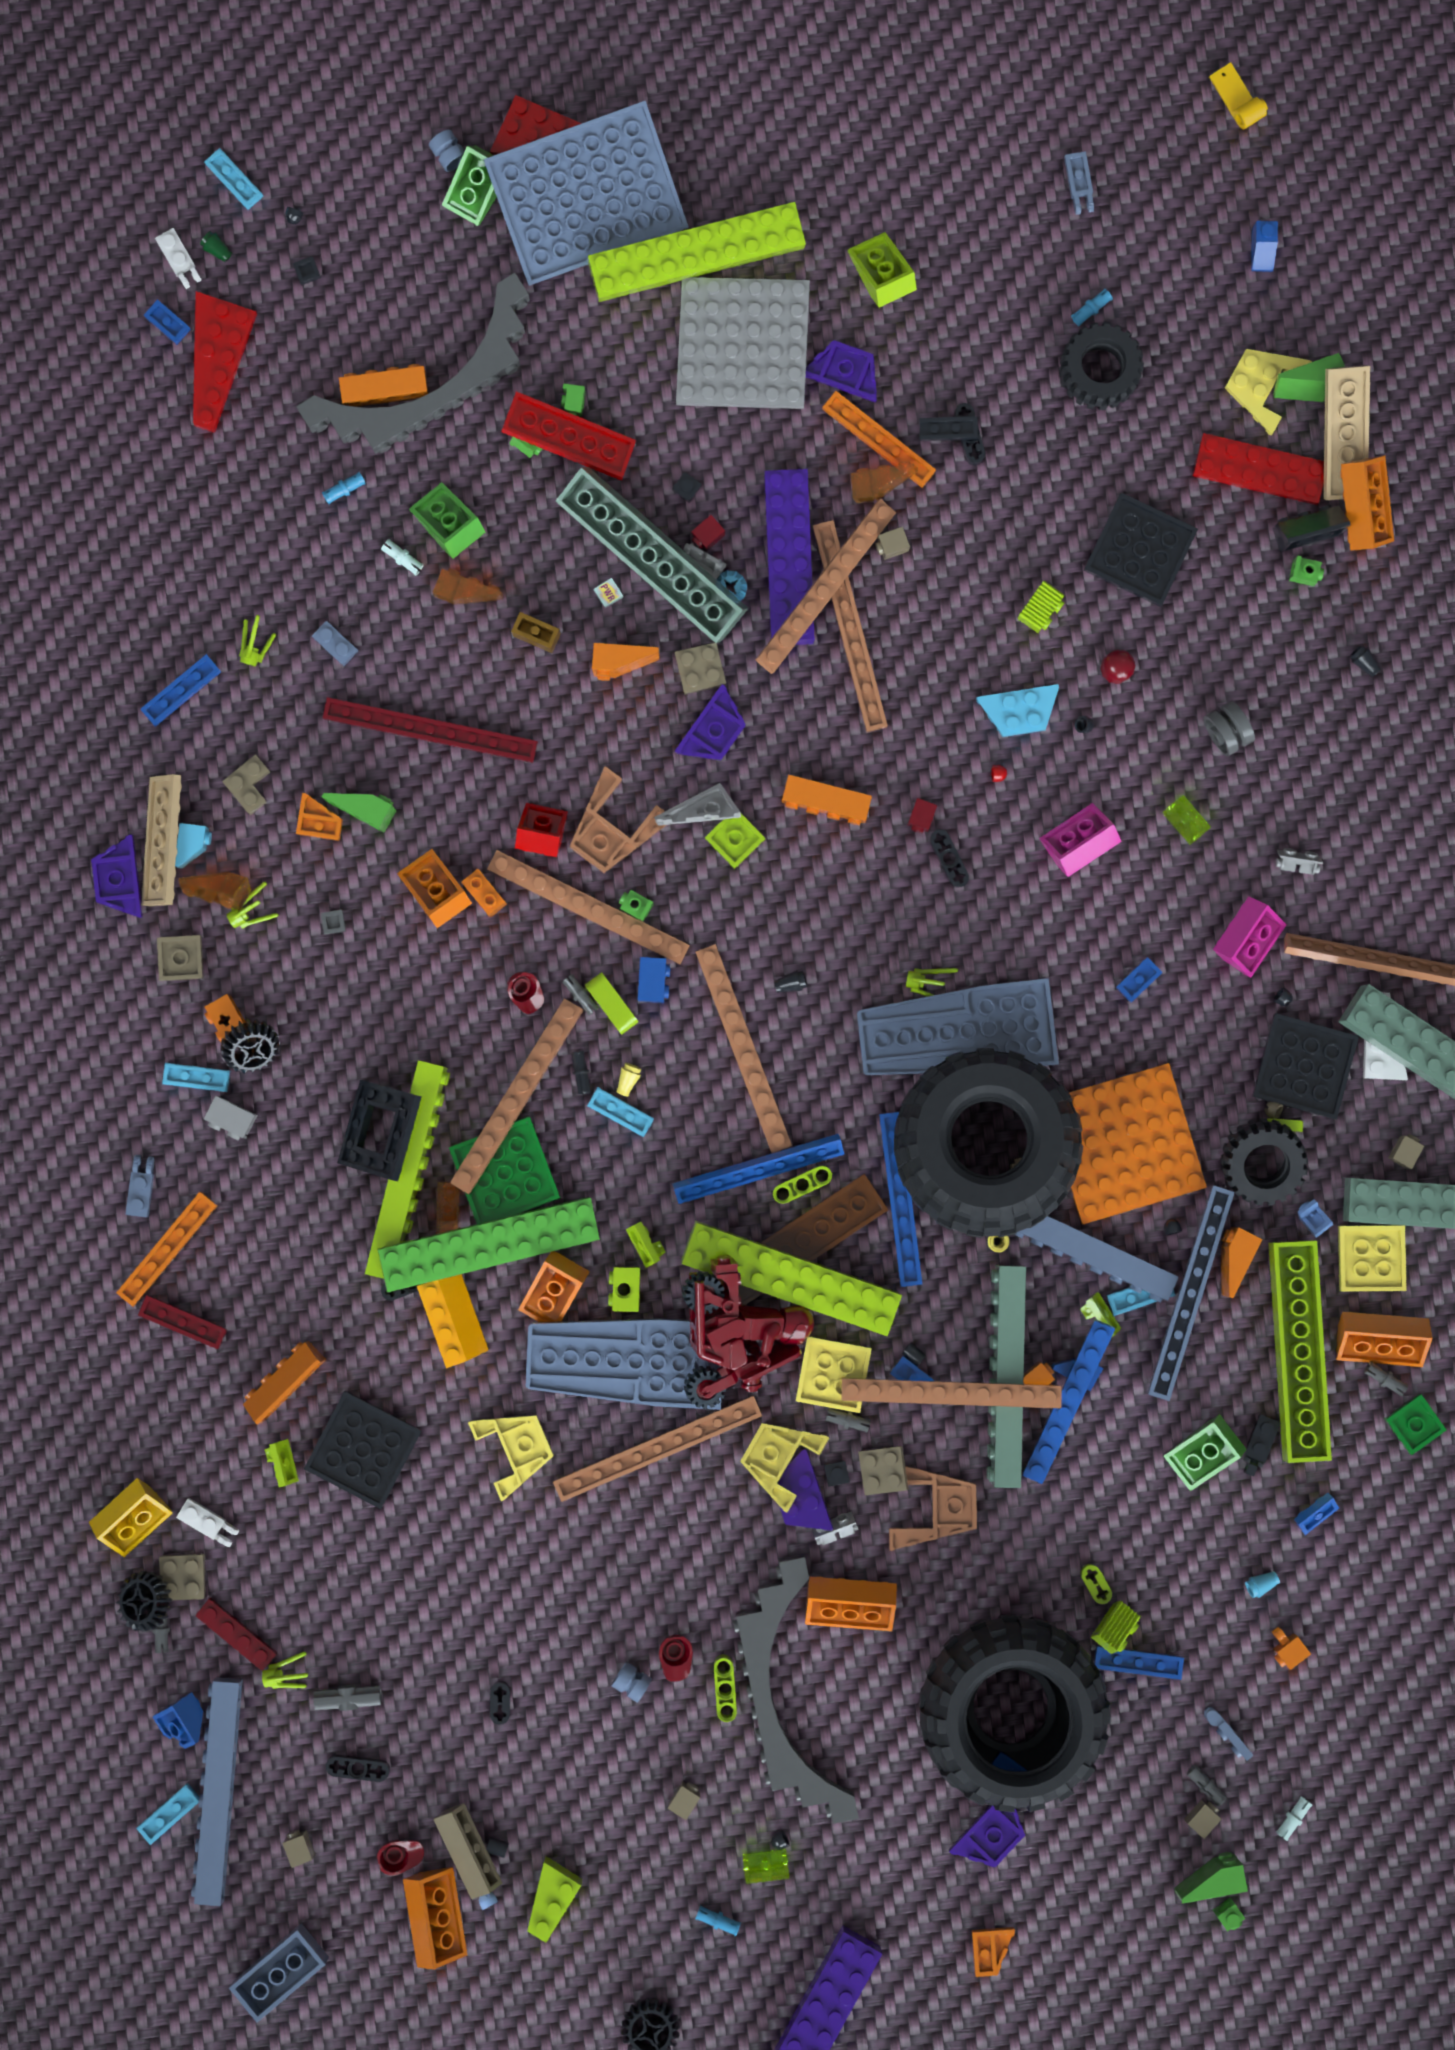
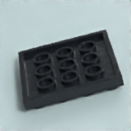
M1120 493L1083 571L1161 607L1198 528Z
M1274 1013L1252 1097L1337 1120L1359 1036Z
M345 1390L304 1470L382 1509L422 1430Z

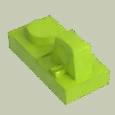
M642 1222L626 1229L646 1268L660 1261L659 1257L666 1251L660 1241L651 1243L649 1231L643 1226Z
M1099 1292L1091 1295L1086 1304L1080 1308L1086 1319L1096 1317L1097 1320L1115 1327L1112 1337L1120 1331V1325Z
M289 1439L269 1444L270 1447L265 1449L267 1462H274L278 1486L283 1487L298 1482L299 1479Z

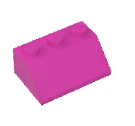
M1093 803L1039 838L1056 865L1067 877L1122 842L1115 825Z
M1248 896L1222 937L1217 941L1213 950L1224 961L1251 978L1286 927V924L1267 904Z

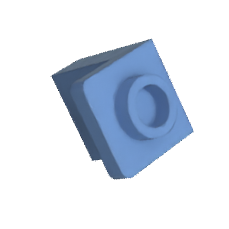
M1315 1199L1311 1202L1307 1201L1300 1206L1298 1211L1299 1219L1316 1238L1333 1225V1222L1321 1210Z

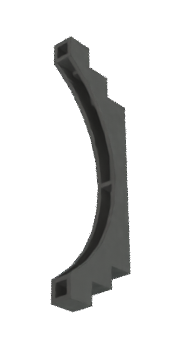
M515 273L497 283L493 315L486 335L474 356L456 376L437 390L417 400L392 407L361 408L340 405L314 395L297 405L296 408L312 434L322 432L331 423L344 444L354 442L363 433L375 454L379 452L384 453L391 448L393 443L406 440L411 432L422 430L429 421L440 419L450 408H458L468 397H476L486 386H494L500 381L501 377L506 374L511 375L518 370V367L521 366L520 361L509 343L519 341L523 334H525L524 326L514 310H521L527 306V302L530 301L529 294Z
M804 1554L779 1559V1566L775 1567L778 1579H783V1581L757 1586L758 1592L754 1593L756 1605L761 1606V1608L736 1613L737 1619L733 1620L735 1633H740L741 1641L737 1642L740 1655L744 1654L746 1663H742L744 1677L749 1676L750 1684L746 1685L748 1697L753 1698L755 1705L751 1707L753 1720H758L759 1728L755 1729L757 1741H762L764 1750H760L762 1764H767L768 1771L764 1772L766 1785H771L772 1791L798 1786L794 1790L797 1802L801 1801L802 1808L828 1802L829 1804L825 1805L827 1818L832 1817L833 1824L859 1819L853 1791L827 1779L808 1764L789 1741L776 1714L769 1681L771 1648L778 1624L789 1603L809 1580Z

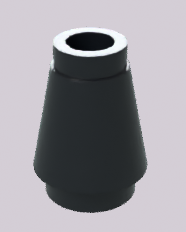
M1361 645L1351 653V662L1371 677L1381 670L1368 647L1365 648L1364 645Z
M798 970L774 981L777 993L803 991V988L808 987L804 972H798Z

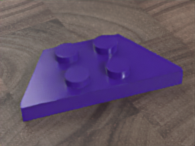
M834 340L826 347L825 351L819 353L814 358V361L806 367V378L869 401L877 402L874 355Z
M722 684L707 704L676 748V754L720 761L724 758L746 726L725 685Z
M128 835L118 844L109 847L106 852L91 859L95 898L99 904L142 918L134 835Z
M804 1449L787 1466L778 1482V1485L797 1495L788 1513L784 1512L780 1507L786 1525L832 1531L834 1528L808 1450Z
M990 1805L951 1846L949 1852L953 1855H960L969 1860L982 1862L995 1868L1025 1836L1016 1808L1015 1813L995 1810V1807Z

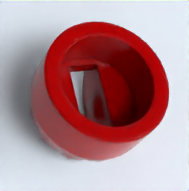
M992 765V782L1003 781L1007 777L1006 768L1001 765Z

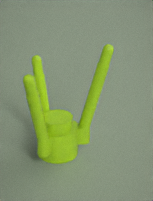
M259 615L255 617L248 646H246L248 620H244L241 651L239 654L241 657L240 662L256 667L257 662L262 663L264 655L276 637V634L273 633L260 654H258L259 649L254 648L253 645L260 619Z
M267 882L261 883L240 903L232 907V911L226 913L229 922L234 928L241 926L243 929L249 925L278 917V913L247 921L249 918L247 912L259 905L260 901L257 900L245 908L242 907L267 885Z
M915 968L914 971H908L906 987L911 988L910 992L919 993L926 997L934 996L929 992L919 989V987L923 988L924 983L944 986L945 982L925 979V975L921 974L958 972V969Z
M304 1651L276 1664H270L269 1669L262 1671L264 1687H272L273 1689L306 1688V1684L283 1683V1680L308 1677V1673L283 1675L282 1670L277 1668L304 1657L307 1653Z

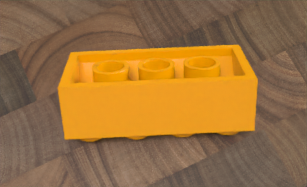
M462 1274L417 1285L446 1368L466 1362L489 1350Z

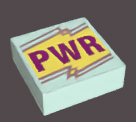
M612 578L594 589V592L605 608L623 598L622 593Z

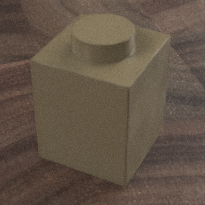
M903 527L878 535V542L875 543L878 554L883 555L884 560L906 553L910 548Z
M1413 1135L1400 1136L1388 1159L1406 1169H1412L1424 1146L1419 1143L1420 1139Z
M682 1781L669 1801L668 1809L687 1820L700 1799L699 1788L691 1782L686 1784Z
M1201 1799L1184 1820L1205 1839L1221 1821V1818L1217 1814L1219 1809L1210 1801L1206 1804Z
M298 1829L287 1834V1838H285L282 1844L291 1868L313 1860L315 1852L307 1831L300 1832Z

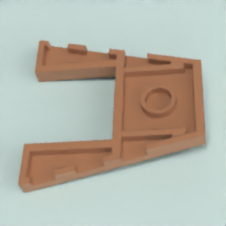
M606 766L597 782L570 845L572 850L603 873L607 872L666 826H658L655 822L654 817L665 812L657 805L631 838L597 814L622 782V778Z
M905 1466L908 1485H932L933 1528H889L890 1551L977 1529L976 1483Z

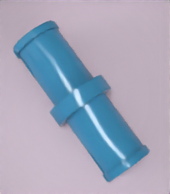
M1104 288L1102 292L1092 300L1088 299L1082 308L1072 314V320L1077 326H1080L1092 315H1097L1099 313L1098 310L1112 301L1113 297Z
M357 472L344 481L339 480L337 485L323 491L322 495L329 505L344 495L346 497L349 496V492L366 483L360 472Z
M701 1905L695 1918L714 1926L713 1929L715 1930L719 1928L734 1936L737 1935L741 1922L723 1916L722 1912L716 1913Z

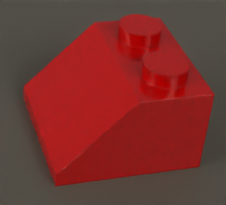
M526 803L517 828L515 849L557 857L562 843L568 811Z

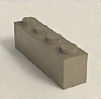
M465 1803L448 1808L433 1819L471 1899L489 1894L502 1884Z

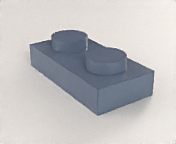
M327 621L312 635L343 666L358 652Z

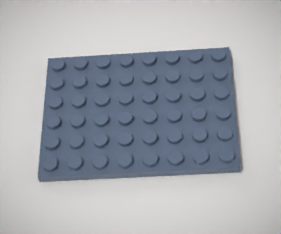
M646 101L484 159L528 286L588 265V255L669 235L689 228Z

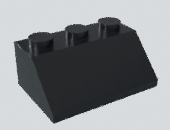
M1331 505L1319 508V511L1315 513L1306 511L1298 514V517L1294 519L1290 517L1279 519L1278 523L1273 527V531L1281 553L1340 536L1351 526L1350 521L1339 506L1331 507Z

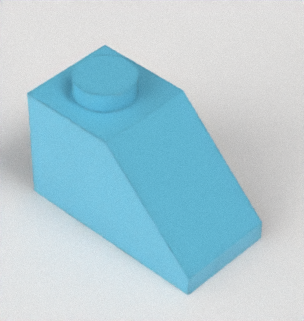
M179 824L175 867L183 869L207 850V845L211 844L212 833L209 832V828L199 825Z

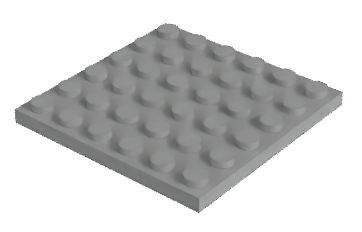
M697 277L683 279L676 405L804 409L810 280Z

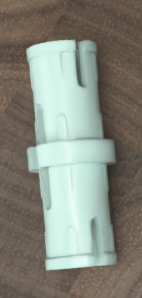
M390 539L385 543L392 549L383 544L381 550L394 558L398 565L402 564L414 573L415 576L420 571L413 567V565L422 570L424 564L409 555V551L401 549Z
M1301 1796L1292 1811L1287 1812V1818L1276 1833L1288 1841L1296 1827L1303 1823L1301 1820L1310 1807H1312V1804Z

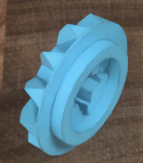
M727 570L720 574L717 581L725 588V581L729 584L735 583V593H731L741 601L747 592V583L744 577L737 571Z

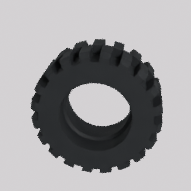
M1097 322L1092 323L1089 328L1084 326L1079 329L1077 334L1074 333L1066 344L1059 363L1061 364L1059 376L1062 377L1061 384L1063 388L1067 387L1068 389L1067 395L1070 398L1075 396L1077 404L1086 403L1088 404L1087 408L1092 410L1094 406H1099V410H1106L1107 406L1114 408L1120 402L1124 403L1136 389L1144 369V362H1142L1144 356L1142 350H1138L1140 344L1137 339L1132 341V333L1128 330L1125 333L1121 331L1122 326L1116 324L1114 328L1110 327V322H1103L1102 326H1098ZM1092 350L1110 352L1119 361L1121 367L1119 377L1110 383L1093 381L1085 374L1082 368L1084 355Z
M1260 1118V1122L1255 1123L1254 1119L1247 1121L1248 1125L1245 1127L1242 1124L1236 1128L1238 1132L1235 1134L1231 1132L1227 1137L1229 1142L1223 1145L1222 1150L1224 1154L1221 1155L1223 1174L1237 1196H1242L1243 1200L1249 1203L1254 1201L1255 1205L1261 1206L1263 1202H1267L1268 1206L1275 1205L1276 1200H1280L1282 1203L1287 1200L1285 1196L1288 1194L1293 1196L1297 1193V1185L1302 1187L1304 1183L1303 1175H1307L1308 1172L1306 1150L1296 1133L1286 1124L1281 1125L1279 1121L1274 1119L1268 1122L1267 1118ZM1262 1145L1279 1147L1284 1154V1162L1275 1175L1265 1179H1257L1246 1173L1244 1162L1253 1149Z

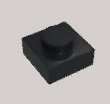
M313 256L293 263L301 286L321 278Z
M684 472L672 488V491L690 503L702 487V484Z
M845 1460L824 1464L828 1487L850 1482Z

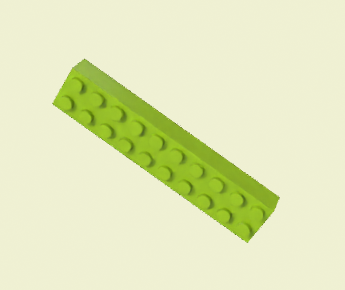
M792 202L588 255V264L598 302L679 282L690 277H698L802 250L806 243L796 204Z
M422 1061L417 1063L410 1093L422 1096L399 1181L388 1179L365 1270L367 1275L384 1279L377 1249L406 1242V1234L411 1233L413 1221L410 1218L411 1214L416 1212L419 1201L415 1199L417 1191H421L424 1178H421L422 1170L427 1169L429 1157H426L427 1150L432 1149L434 1136H431L433 1127L437 1128L440 1115H436L438 1106L442 1107L445 1094H442L443 1086L448 1085L450 1073L447 1072L448 1068Z
M696 1220L681 1259L683 1265L713 1274L710 1269L711 1259H717L720 1255L731 1256L738 1263L741 1285L887 1337L902 1295L897 1291Z
M1317 1241L1268 1242L1282 1458L1287 1463L1332 1461Z

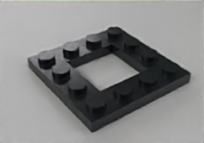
M360 1080L337 1163L398 1182L422 1096ZM374 1106L395 1112L384 1154L363 1148Z

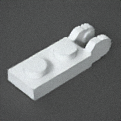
M174 228L155 238L177 277L179 276L186 289L190 287L187 278L183 275L187 271L191 270L192 276L197 283L201 281L194 268L196 266Z
M191 1498L186 1500L176 1517L227 1547H230L232 1542L229 1538L219 1534L221 1528L233 1535H237L239 1529L226 1522V1519Z

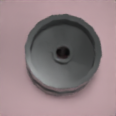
M1233 701L1222 705L1220 713L1214 710L1203 717L1209 736L1219 751L1227 757L1237 752L1239 745L1245 747L1255 741V734L1249 720L1241 708Z

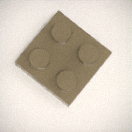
M717 643L675 652L684 695L720 687L722 684L726 685Z
M201 935L157 938L159 981L204 979Z
M902 1446L858 1452L865 1495L909 1490Z
M205 1554L159 1556L160 1576H163L162 1581L168 1582L166 1589L172 1590L168 1594L173 1600L206 1598Z

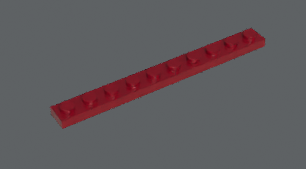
M328 697L323 714V719L530 763H534L538 741Z

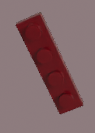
M146 1295L138 1314L140 1317L215 1349L220 1348L228 1330L225 1327L150 1295Z
M211 1597L195 1615L261 1671L267 1667L277 1654L273 1648Z

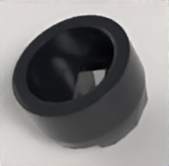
M287 207L285 212L286 221L290 224H298L302 219L303 212Z
M1079 716L1075 721V729L1079 733H1088L1094 727L1093 720L1088 716Z
M1283 987L1276 993L1273 1001L1282 1007L1288 1006V1002H1292L1293 996L1289 990Z
M1176 1219L1167 1220L1164 1224L1165 1235L1181 1233L1182 1228L1179 1221Z
M783 1830L773 1835L771 1843L775 1849L782 1850L790 1846L788 1837Z

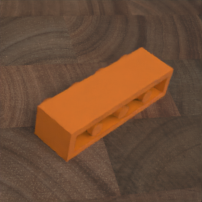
M411 364L403 369L390 367L382 372L369 370L361 375L348 373L344 377H339L342 403L345 406L361 407L417 399L429 394L426 371L424 366L419 364Z
M788 775L782 803H786L785 807L797 810L798 807L805 808L806 812L818 815L821 812L827 814V818L839 820L841 817L848 819L850 824L860 825L866 822L872 796Z

